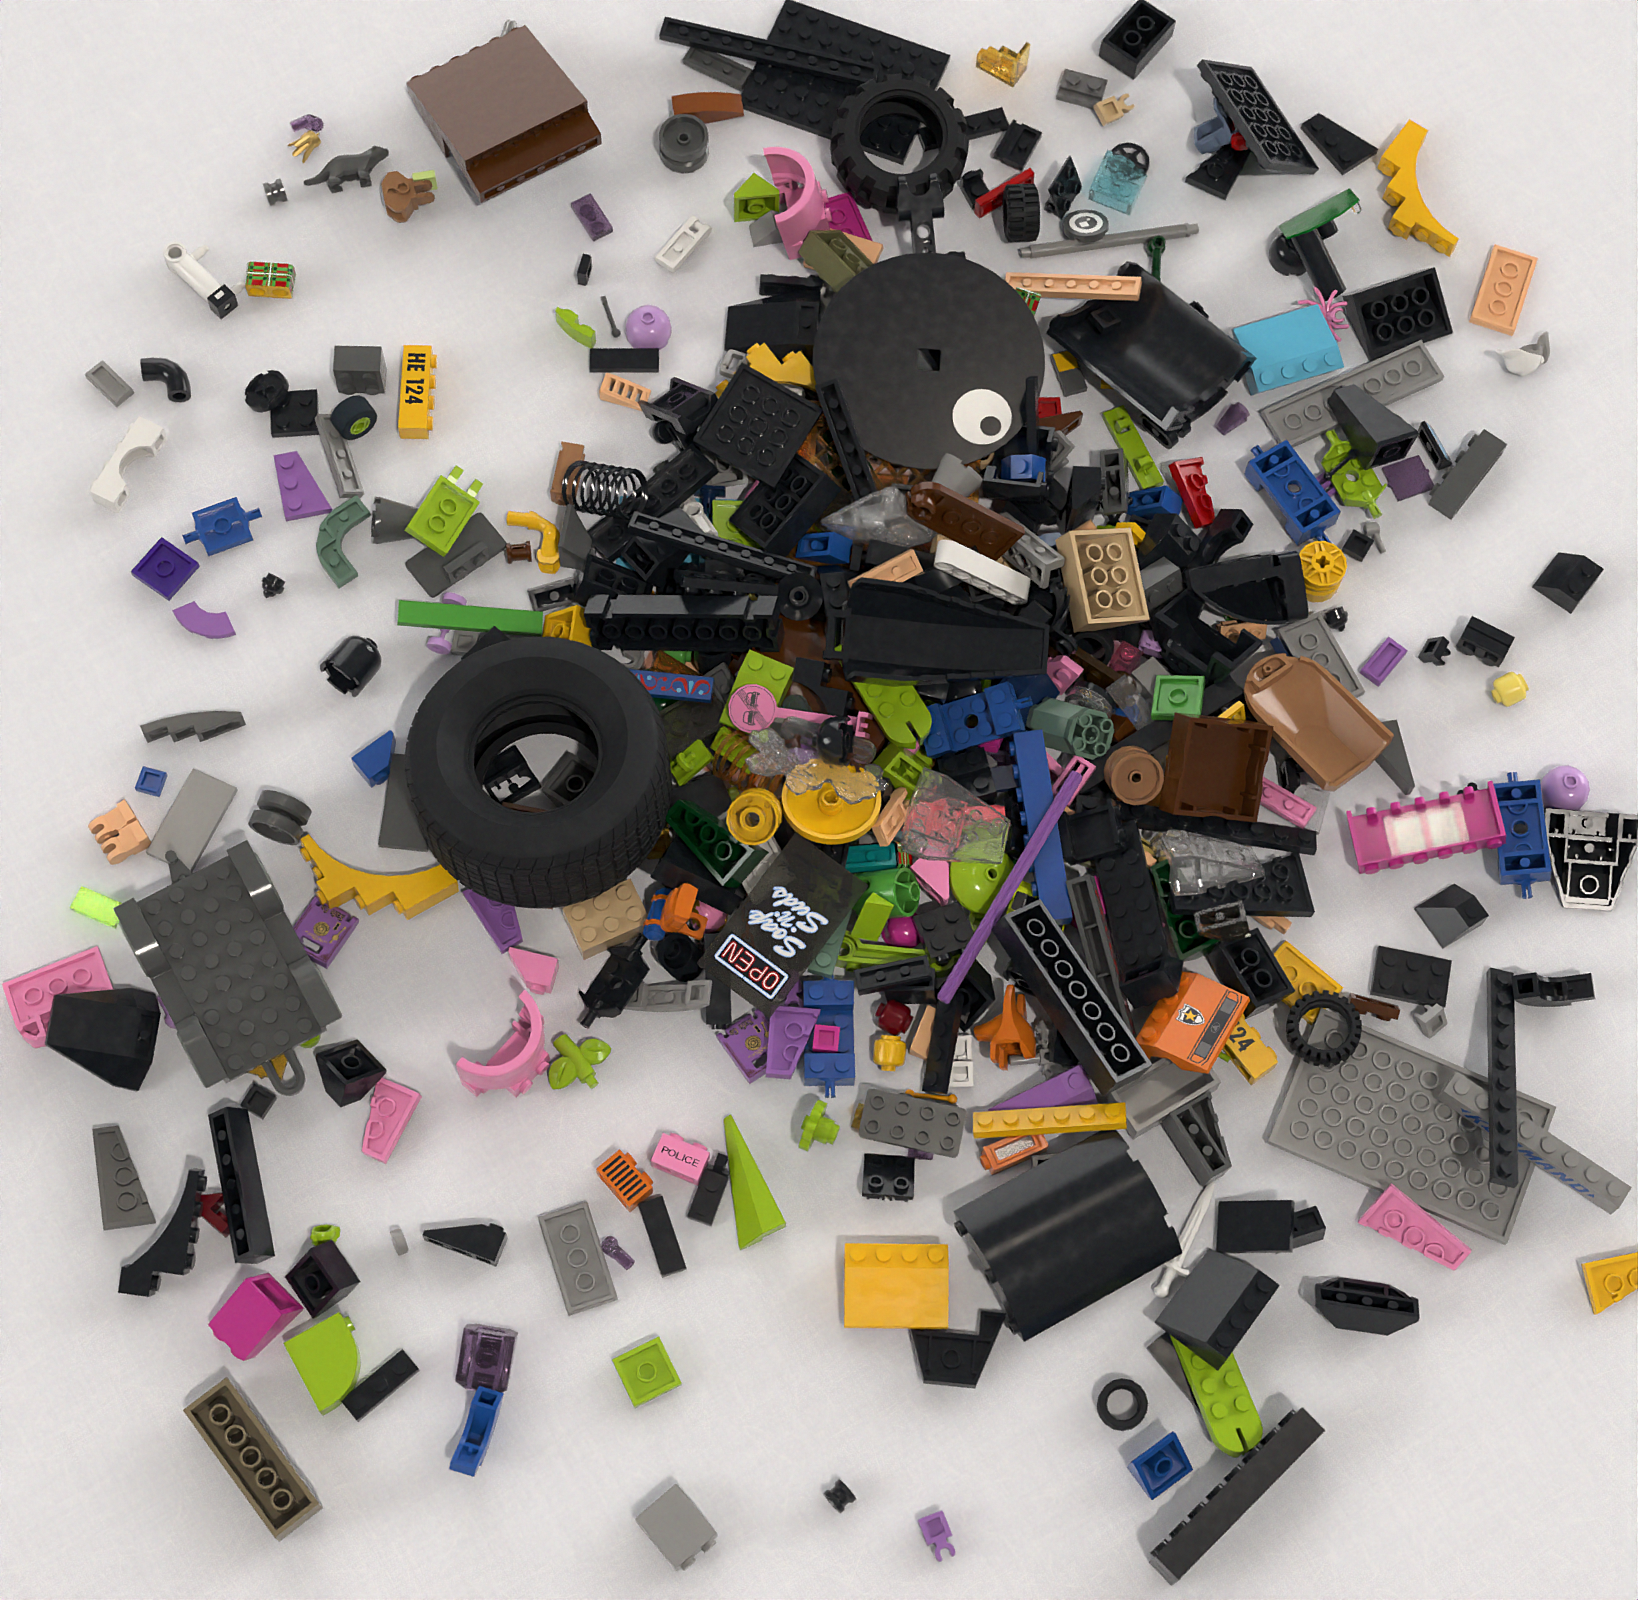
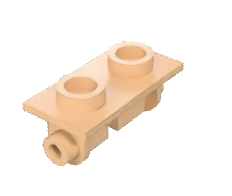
M1237 620L1220 621V624H1216V631L1234 643L1237 642L1243 629L1260 640L1266 639L1267 624L1241 621V624H1238Z

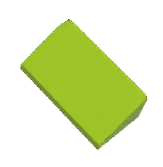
M873 892L864 903L850 936L877 942L893 910L894 904Z

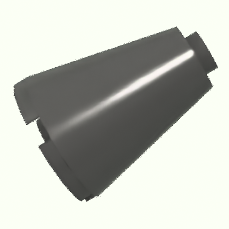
M374 497L373 504H376V511L372 510V543L381 544L414 539L415 537L404 530L418 508L383 497Z

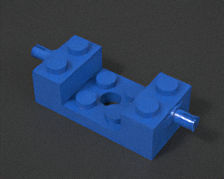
M1285 440L1266 452H1263L1259 445L1254 446L1250 451L1255 458L1248 461L1244 475L1257 492L1264 488L1287 518L1284 528L1297 546L1313 538H1316L1318 541L1331 543L1324 531L1336 524L1341 511L1290 443ZM1288 485H1297L1300 491L1293 493L1288 489Z
M1004 682L985 688V692L943 705L936 703L926 706L932 718L930 733L923 742L927 757L936 759L946 753H956L966 750L970 746H979L1012 736L1013 733L1025 732L1020 709L1033 706L1031 696L1017 700L1013 685L1009 682ZM970 715L978 717V725L975 728H968L966 725V720ZM911 732L915 737L916 741H918V736L916 732Z
M1512 772L1507 773L1508 782L1493 784L1506 832V844H1502V846L1497 848L1500 885H1521L1522 899H1526L1527 894L1528 899L1533 897L1531 884L1550 881L1552 872L1540 779L1518 781L1517 772H1513L1512 781ZM1517 824H1523L1527 827L1528 831L1525 834H1517L1513 828Z
M832 975V979L823 977L819 981L803 982V1008L821 1009L816 1024L840 1027L838 1053L812 1051L814 1029L804 1049V1086H825V1098H829V1088L831 1089V1098H835V1086H854L855 1084L854 981H839L833 979Z

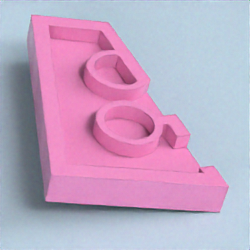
M381 1078L376 1083L374 1096L371 1098V1112L369 1121L366 1124L362 1153L386 1164L422 1096L415 1091Z

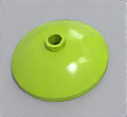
M985 841L969 843L960 848L950 862L949 884L951 891L964 908L973 913L985 915L1012 871L1014 864L1011 858L1004 853V850L995 844ZM989 871L992 872L993 878H991V877L989 876V874H988Z

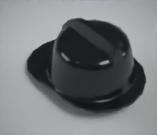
M672 932L665 934L664 938L657 942L655 947L656 957L661 966L673 978L680 982H688L700 975L704 968V954L689 936Z

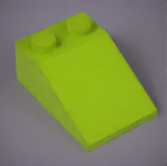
M749 649L719 722L764 741L772 724L768 729L759 733H748L737 728L729 716L728 705L731 696L737 689L745 685L757 684L767 688L773 694L777 707L780 708L792 684L794 668Z

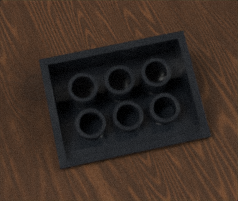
M1435 267L1416 271L1342 296L1343 301L1348 303L1345 306L1348 318L1369 361L1386 356L1419 340L1426 343L1453 333Z
M797 453L775 490L760 482L730 517L729 521L765 551L786 557L836 498L842 488L827 474Z
M1208 1249L1154 1323L1218 1371L1280 1285L1261 1270Z

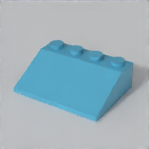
M1318 304L1232 329L1234 340L1257 358L1245 373L1251 396L1330 373L1344 367L1338 344Z

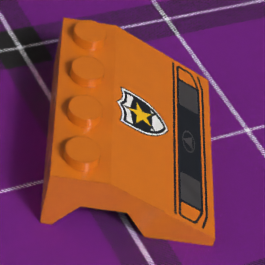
M1182 971L1178 993L1170 998L1158 1000L1137 1035L1136 1041L1149 1059L1151 1056L1171 1060L1181 1070L1208 1074L1250 1002V998L1198 973Z

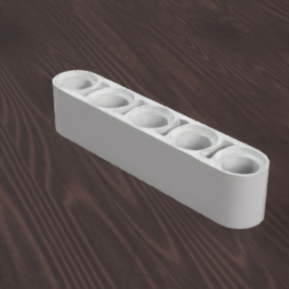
M938 541L934 561L935 568L1009 603L1017 605L1027 603L1031 582L1029 577L954 541Z

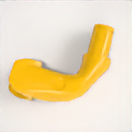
M508 511V526L528 527V530H536L543 533L542 546L537 551L538 566L542 573L556 574L560 568L558 550L560 532L557 527L533 511H529V513Z

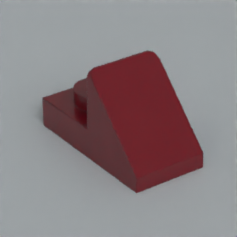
M222 1193L201 1195L200 1202H203L201 1217L227 1238L230 1234L227 1216L218 1211L224 1204Z

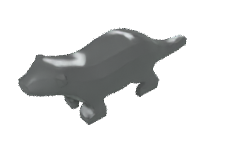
M372 146V148L361 154L339 155L329 161L318 175L306 179L304 185H316L328 180V186L332 193L342 192L343 188L339 185L345 181L360 179L362 188L372 186L369 174L380 161L389 155V151L387 148Z

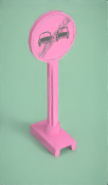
M757 684L745 685L737 689L731 696L728 705L732 723L740 730L748 733H759L768 729L776 717L821 724L830 717H836L779 708L773 694L767 688ZM859 711L857 717L848 716L851 720L847 723L848 725H853L855 736L869 739L870 734L863 732L864 728H868V723L864 722L865 719L872 720L873 715Z

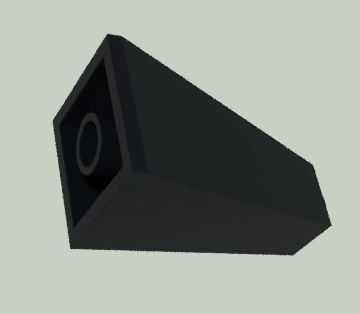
M1355 384L1346 387L1342 385L1335 388L1327 402L1364 471L1405 458L1419 435L1417 429Z

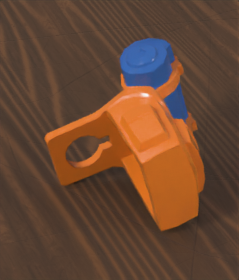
M683 883L679 888L673 890L668 888L656 890L655 895L651 899L652 905L648 917L643 924V935L649 940L660 941L664 938L665 933L674 932L701 940L708 918L692 911L698 889L690 884ZM689 919L697 920L700 925L699 930H690L686 922Z

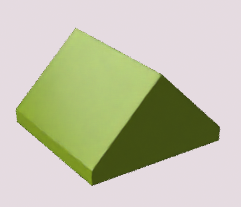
M753 173L734 193V222L758 220L771 210L779 212V189Z

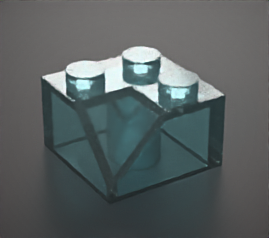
M1107 150L1090 187L1089 200L1130 216L1148 175L1129 158Z

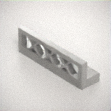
M1001 513L1000 515L1023 526L1025 529V535L1011 547L1013 554L1009 549L1002 556L1042 589L1048 587L1050 571L1063 567L1065 558L1009 513ZM1022 555L1025 556L1028 566L1025 564ZM1037 567L1042 570L1041 576L1039 575Z

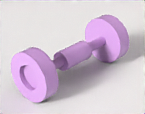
M445 593L442 603L466 605L467 600L455 593ZM440 629L442 631L440 638L430 637L427 647L439 654H449L452 645L447 640H444L450 630Z

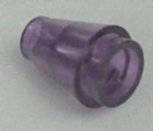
M1236 402L1229 406L1215 427L1225 436L1245 423L1250 413L1243 404Z

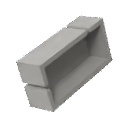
M1162 1058L1153 1063L1140 1078L1107 1094L1106 1099L1109 1103L1125 1102L1126 1130L1134 1140L1162 1123L1169 1113L1209 1091L1212 1093L1217 1090L1221 1080L1213 1068H1211L1208 1074L1181 1070L1177 1065L1171 1063V1060Z

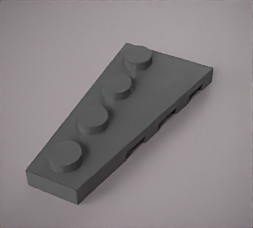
M119 1126L92 1129L103 1231L156 1224Z

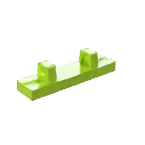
M1122 405L1103 412L1102 418L1118 449L1123 448L1128 461V468L1139 489L1144 490L1162 486L1164 480L1125 406ZM1126 429L1129 430V431H1127V432H1124V433L1120 434L1121 431H1123V430H1126Z

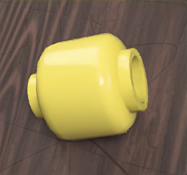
M1509 672L1494 680V690L1491 691V694L1497 704L1502 702L1504 706L1510 707L1525 699L1527 696L1526 691L1529 688L1521 674L1517 675L1514 672Z

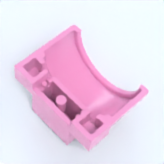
M784 147L763 148L764 156L772 173L774 185L779 189V203H787L788 210L775 215L778 230L789 260L801 258L802 256L798 252L810 230H830L829 222L833 220L830 208H826L825 203L829 202L827 190H822L810 163L800 153Z
M526 990L518 996L524 1003V1007L518 1014L521 1019L518 1022L514 1020L512 1023L513 1030L516 1032L487 1062L486 1066H483L478 1061L474 1064L464 1057L456 1063L462 1085L476 1097L481 1092L484 1094L488 1090L506 1088L517 1098L520 1093L525 1094L531 1088L532 1080L538 1074L540 1076L544 1074L550 1066L549 1054L544 1050V1018L540 1014L536 1002Z

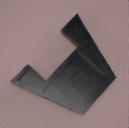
M981 1311L979 1335L930 1331L928 1329H909L923 1384L975 1389L1007 1313Z

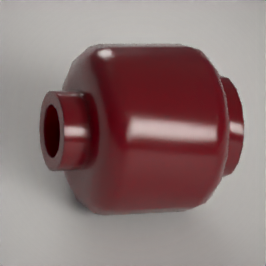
M894 999L889 1000L886 1005L881 1003L875 1013V1016L878 1017L877 1026L893 1036H898L901 1033L905 1034L914 1018L908 1006Z

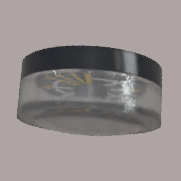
M1087 681L1076 682L1065 698V702L1105 712L1109 719L1116 709V703L1108 692L1096 684Z

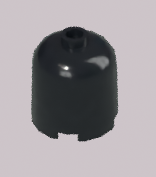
M349 636L320 664L321 672L326 671L330 676L327 681L335 689L343 694L349 691L353 697H356L380 669L381 655L377 649V644L372 639Z

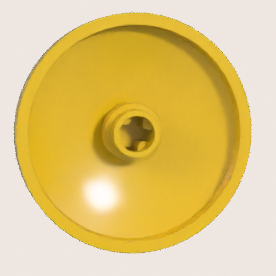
M820 757L814 758L796 767L787 777L782 789V811L789 825L806 839L829 845L848 843L865 835L876 823L881 808L879 785L866 768L860 767L861 773L859 774L856 772L855 766H850V764L847 767L838 768L837 765L824 762Z

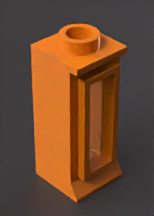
M1044 1134L1009 1136L986 1147L984 1146L981 1151L982 1156H979L984 1170L989 1169L992 1176L1031 1159L1032 1155H1041L1047 1152L1049 1145Z

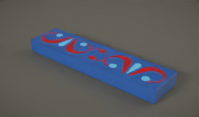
M629 669L641 681L651 697L711 703L715 682L713 677Z

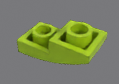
M557 307L555 310L556 322L563 331L580 344L593 348L596 343L595 330L588 325H580L578 315L572 310Z

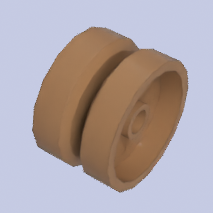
M1133 745L1121 747L1111 754L1104 767V779L1107 786L1125 803L1131 805L1146 804L1153 800L1162 789L1164 782L1163 769L1160 763L1141 747Z

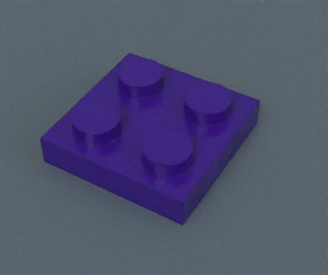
M161 537L131 570V574L170 601L200 565L196 560Z

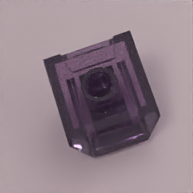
M479 1323L467 1324L463 1330L455 1382L467 1390L477 1391L478 1387L482 1386L501 1393L507 1391L518 1332Z

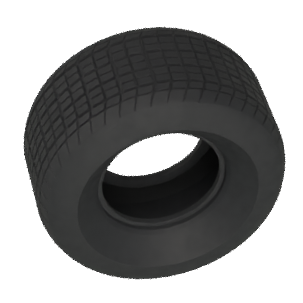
M525 637L512 639L481 649L457 663L435 683L417 710L418 713L415 714L411 723L412 727H410L407 737L408 742H406L405 778L407 789L423 837L432 854L438 859L437 861L442 867L448 870L452 877L457 881L460 880L459 883L470 890L472 889L473 892L483 897L486 896L487 899L498 903L522 908H555L580 903L606 892L627 878L640 866L658 841L666 823V816L670 809L672 797V773L665 729L659 710L648 690L627 667L612 656L592 646L563 638ZM557 734L569 737L583 744L597 758L596 771L585 790L571 802L550 811L530 813L509 809L494 801L483 790L485 774L494 758L508 745L531 735Z

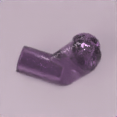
M306 114L289 122L293 132L304 128L318 132L324 126L322 119L311 114Z
M608 1236L602 1242V1251L617 1261L625 1270L633 1266L635 1260L618 1245L615 1237Z

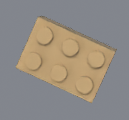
M631 879L617 884L596 897L562 908L564 919L583 960L633 939L639 933L643 934V924L648 917Z

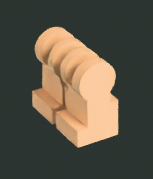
M125 799L116 804V808L105 815L95 818L88 825L91 833L96 834L95 840L97 843L102 844L101 850L103 853H109L106 858L112 865L124 861L132 854L135 855L147 849L151 844L149 837Z

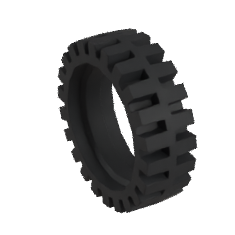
M1323 990L1322 994H1319V991H1313L1312 995L1307 993L1303 995L1302 999L1299 998L1295 1005L1292 1006L1286 1023V1038L1290 1042L1291 1050L1296 1051L1295 1055L1297 1057H1303L1304 1062L1309 1064L1312 1061L1314 1062L1313 1065L1318 1067L1320 1064H1324V1067H1330L1331 1063L1335 1066L1340 1064L1341 1060L1343 1062L1346 1061L1355 1052L1362 1032V1021L1360 1020L1359 1012L1355 1011V1005L1352 1002L1349 1004L1348 998L1345 996L1340 998L1339 993L1336 992L1330 995L1329 991ZM1315 1008H1329L1338 1012L1348 1025V1036L1345 1042L1331 1050L1317 1049L1308 1045L1299 1031V1022L1302 1016Z

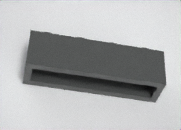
M1483 429L1479 436L1474 434L1467 444L1469 449L1466 452L1463 450L1454 461L1457 463L1455 467H1449L1442 476L1444 481L1441 485L1436 483L1429 493L1432 498L1428 505L1450 520L1453 519L1494 466L1507 446V443Z

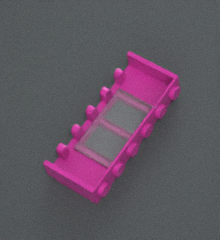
M1488 781L1486 789L1474 791L1472 786H1468L1463 789V794L1449 796V793L1445 791L1439 793V799L1425 801L1424 797H1417L1414 799L1415 804L1400 806V802H1393L1390 804V809L1377 812L1375 807H1369L1366 809V814L1352 817L1351 811H1346L1359 874H1374L1382 869H1398L1407 863L1423 864L1431 858L1447 859L1455 853L1471 854L1478 849H1495L1502 846V844H1506V832L1493 781Z

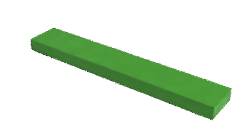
M399 600L397 625L486 633L495 626L504 634L541 637L543 612Z

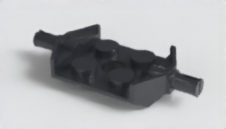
M639 933L634 943L630 946L608 948L607 951L611 956L585 994L582 991L578 992L588 1008L587 1014L580 1022L583 1027L589 1029L596 1017L599 1019L601 1017L615 1018L620 1015L649 972L650 968L642 957L643 953L640 951L648 940L643 934ZM623 981L619 988L613 989L616 983Z

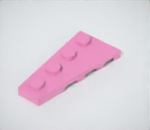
M1392 1183L1358 1220L1359 1224L1365 1227L1368 1226L1378 1231L1379 1234L1387 1238L1390 1237L1410 1249L1413 1248L1423 1253L1424 1256L1454 1271L1471 1253V1249Z

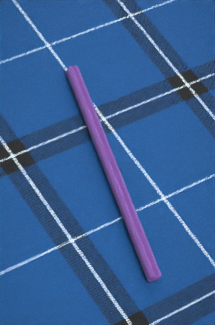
M1071 771L939 991L937 998L941 1002L950 1003L991 934L992 928L997 924L1082 781V775L1076 771Z

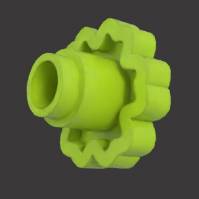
M817 1100L810 1116H805L801 1129L804 1131L798 1148L808 1152L814 1140L825 1145L827 1143L834 1144L840 1125L835 1124L834 1120L824 1117L828 1103Z

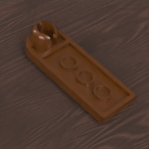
M936 482L916 484L911 488V493L907 492L904 496V512L910 519L967 548L976 545L979 554L994 561H997L1025 535L1023 526Z

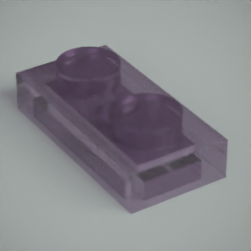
M591 193L571 202V208L593 242L613 232L612 225Z

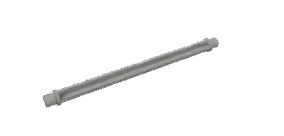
M1189 223L1106 234L1101 240L1090 243H1082L1080 239H1070L1029 245V247L1020 248L1021 258L1030 257L1032 259L1146 243L1157 235L1164 237L1165 240L1190 237L1192 234L1199 233L1198 224L1189 225Z

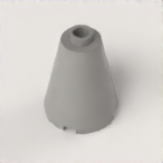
M946 453L940 461L932 482L942 484L965 497L970 496L981 486L983 479L973 468L961 464L962 460Z

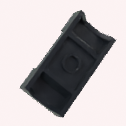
M673 377L670 381L669 392L653 403L640 400L638 404L646 418L655 422L665 419L672 423L676 431L690 434L696 431L698 426L706 420L718 398L712 391Z

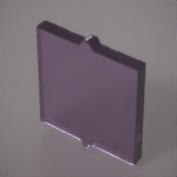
M1419 455L1382 467L1381 469L1388 482L1387 487L1391 488L1397 502L1430 491L1435 486L1428 474L1429 469L1425 468Z

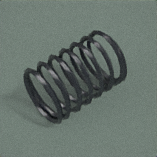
M580 460L571 464L565 472L562 481V496L567 506V504H570L566 495L569 477L576 468L583 466L576 474L572 484L571 495L575 511L588 512L600 516L605 515L609 518H623L627 521L631 520L633 515L628 516V514L632 510L636 499V484L632 474L639 479L641 484L642 496L636 512L642 513L646 506L648 485L643 473L637 469ZM585 469H588L589 471L581 485L580 498L582 505L579 506L576 502L575 488L580 474ZM601 473L604 474L602 481L599 476ZM591 474L592 483L589 497L585 502L584 487ZM610 475H612V476H613V479H612V481L609 483V478H608V477H609ZM628 475L632 483L633 495L628 510L623 513L621 510L627 498V482L625 477ZM596 480H597V493H596V498H595V500H594V502H593V494H594V490H595V482H596ZM606 481V493L602 503V490ZM623 481L624 494L619 507L618 493ZM615 482V494L611 503V491ZM597 501L599 502V508H598V509H596V507H595ZM606 502L608 504L607 510L604 509ZM614 505H616L617 509L615 512L613 510Z

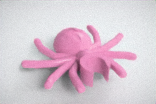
M1314 287L1313 290L1318 295L1321 305L1311 300H1300L1298 304H1318L1335 340L1340 342L1341 338L1337 336L1333 328L1346 329L1349 328V324H1335L1345 321L1344 318L1336 319L1335 315L1337 312H1344L1342 308L1336 307L1346 306L1348 303L1347 301H1342L1331 305L1334 296L1338 292L1334 290L1326 305L1321 292L1317 287Z

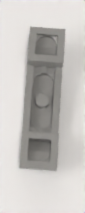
M695 980L688 981V984L655 986L641 983L624 1009L647 1012H677L704 1008L710 1005L712 981Z

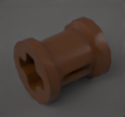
M526 541L525 544L516 545L506 543L508 564L521 560L532 562L530 541Z

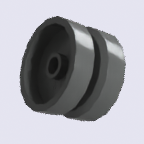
M678 114L668 118L662 124L659 132L660 156L665 166L678 173H692L700 169L707 162L709 155V135L704 122L693 115Z
M272 790L262 791L257 802L260 810L253 811L248 825L256 833L272 841L285 845H298L304 832L301 826L308 823L312 813L311 809L303 802L287 794Z

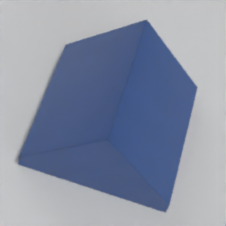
M1174 1431L1127 1466L1151 1500L1155 1499L1193 1470Z

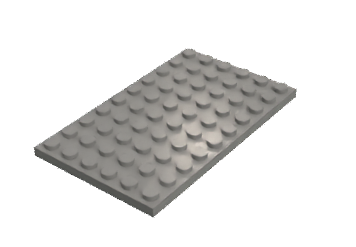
M1321 1008L1308 1038V1045L1324 1050L1339 1047L1348 1036L1346 1020L1338 1014ZM1362 1025L1359 1044L1352 1056L1350 1055L1346 1061L1343 1062L1341 1060L1340 1064L1335 1066L1331 1063L1330 1067H1324V1064H1320L1318 1067L1314 1066L1312 1061L1309 1064L1304 1062V1058L1301 1057L1267 1144L1382 1193L1392 1183L1426 1212L1503 1245L1508 1243L1535 1164L1518 1153V1185L1515 1188L1490 1183L1489 1133L1437 1099L1456 1071L1488 1092L1487 1077ZM1516 1090L1517 1111L1548 1131L1556 1106Z

